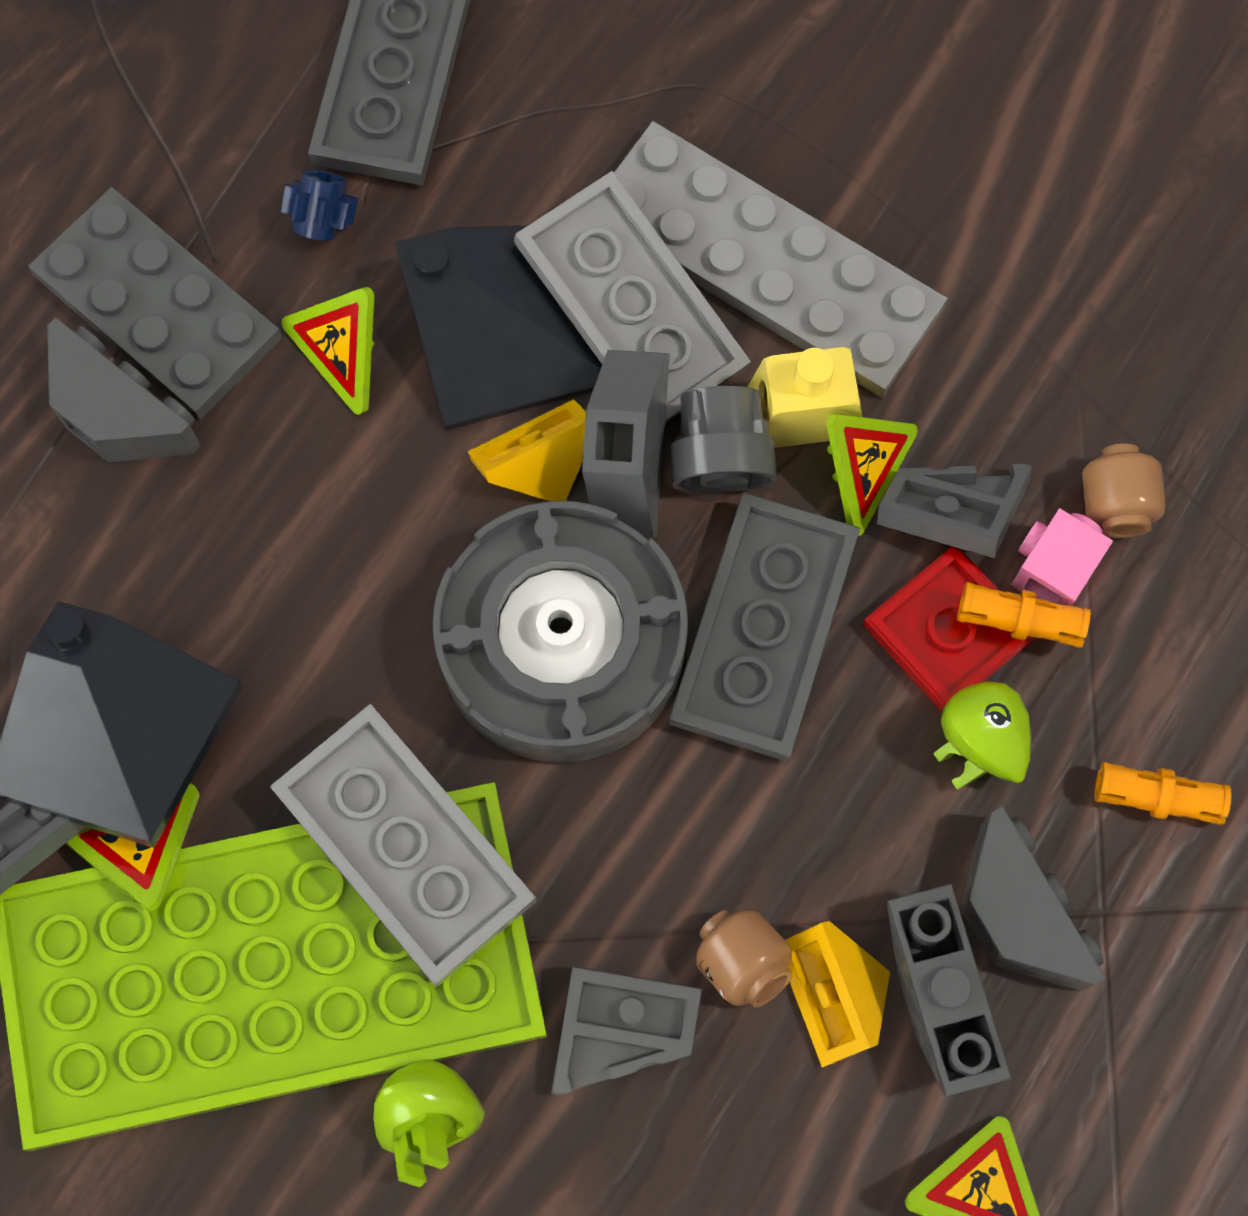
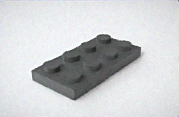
M471 0L349 1L308 150L311 165L421 186L424 185Z
M113 187L108 189L28 265L36 279L199 420L283 339L278 327Z
M743 492L669 718V725L789 762L860 531L859 527Z

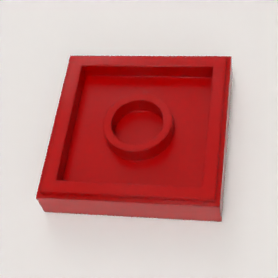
M953 546L870 614L863 622L866 630L942 713L944 706L955 693L972 684L986 682L1036 639V637L1027 636L1025 640L1012 638V632L981 624L957 621L959 604L966 582L994 590L999 589L960 548Z

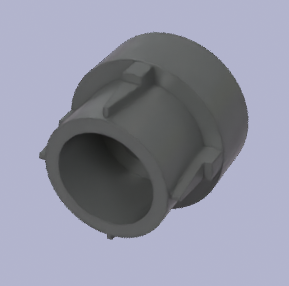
M712 386L691 390L681 395L680 435L676 436V441L670 445L672 486L675 489L693 493H731L763 488L777 481L775 440L769 436L768 420L763 418L759 390L744 386Z

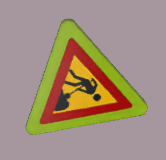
M369 287L360 288L285 316L282 319V327L353 413L357 415L365 413L369 409L371 352L374 346L372 341L374 293Z
M831 413L827 418L826 426L830 440L827 451L833 455L836 470L832 477L839 485L846 524L859 527L858 536H861L913 444L918 429L915 424Z
M189 784L154 848L89 827L84 828L75 835L66 845L144 908L155 910L161 905L200 794L194 785Z
M1002 1116L995 1117L908 1193L905 1198L907 1209L922 1216H1040L1010 1123Z

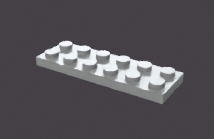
M652 121L614 172L615 176L695 284L804 351L809 348H851L856 383L881 398L889 390L945 308L947 297Z

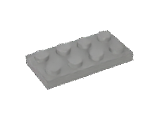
M613 171L604 175L515 234V245L602 364L607 350L670 354L665 424L681 414L680 397L682 394L699 388L722 386L746 370L750 365V359Z
M371 704L270 786L436 987L537 902L532 892Z

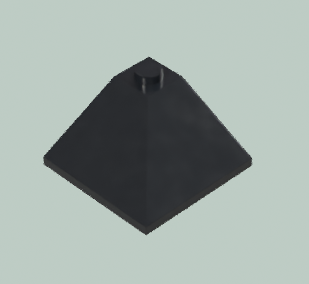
M528 225L451 227L394 242L402 277L446 430L589 393L594 389L602 363L514 243L515 234Z
M58 601L26 652L1 736L0 800L50 814L54 817L67 819L70 822L154 848L243 689V685L240 680L111 615Z

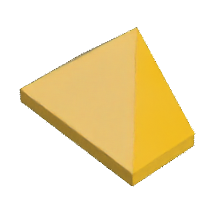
M573 399L467 452L473 464L488 483L550 502L566 501L583 462L586 411Z
M830 921L822 922L786 939L785 941L792 949V962L789 966L792 977L789 982L821 1066L831 1065L877 1046L890 971Z

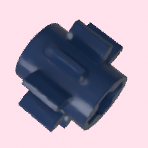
M308 169L302 172L301 181L293 180L292 185L285 184L280 212L292 215V230L295 233L316 240H334L337 229L346 230V225H353L358 198L346 195L345 178L327 171Z

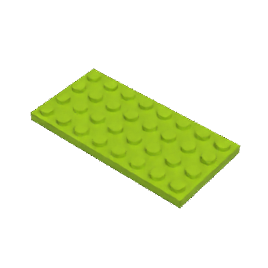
M495 782L446 792L513 870ZM301 824L180 849L161 905L155 910L144 908L95 867L14 884L0 895V982L24 1151H34L392 1072L421 1060L441 1061L547 1037L523 915L519 916L436 987Z

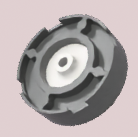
M552 501L527 505L505 513L479 529L474 534L475 540L459 556L452 568L447 567L437 591L433 611V639L436 655L448 691L463 716L478 732L499 747L516 755L544 762L567 763L594 759L612 753L639 737L656 721L670 702L682 673L688 627L686 600L677 572L661 547L652 538L650 540L646 539L638 531L619 521L617 513L592 504L571 501ZM559 630L568 631V632L563 633V634H557V633H555V632H557V631H559Z

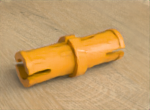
M966 582L959 604L957 621L981 624L1012 632V638L1025 640L1027 636H1032L1082 648L1084 638L1087 636L1091 612L1087 608L1066 606L1035 598L1036 593L1022 589L1020 594Z
M1102 762L1097 773L1094 798L1099 803L1124 805L1150 811V816L1153 818L1165 820L1168 815L1182 816L1222 826L1225 824V817H1228L1230 810L1231 787L1226 784L1201 782L1175 776V771L1172 769L1160 767L1157 772Z

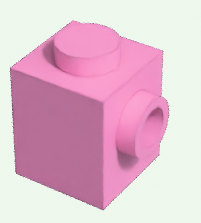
M1059 508L1048 526L1037 520L1021 544L1018 552L1028 558L1011 583V586L1019 591L1023 589L1035 592V598L1072 606L1113 540L1103 535L1100 526L1092 519L1078 513L1069 514Z

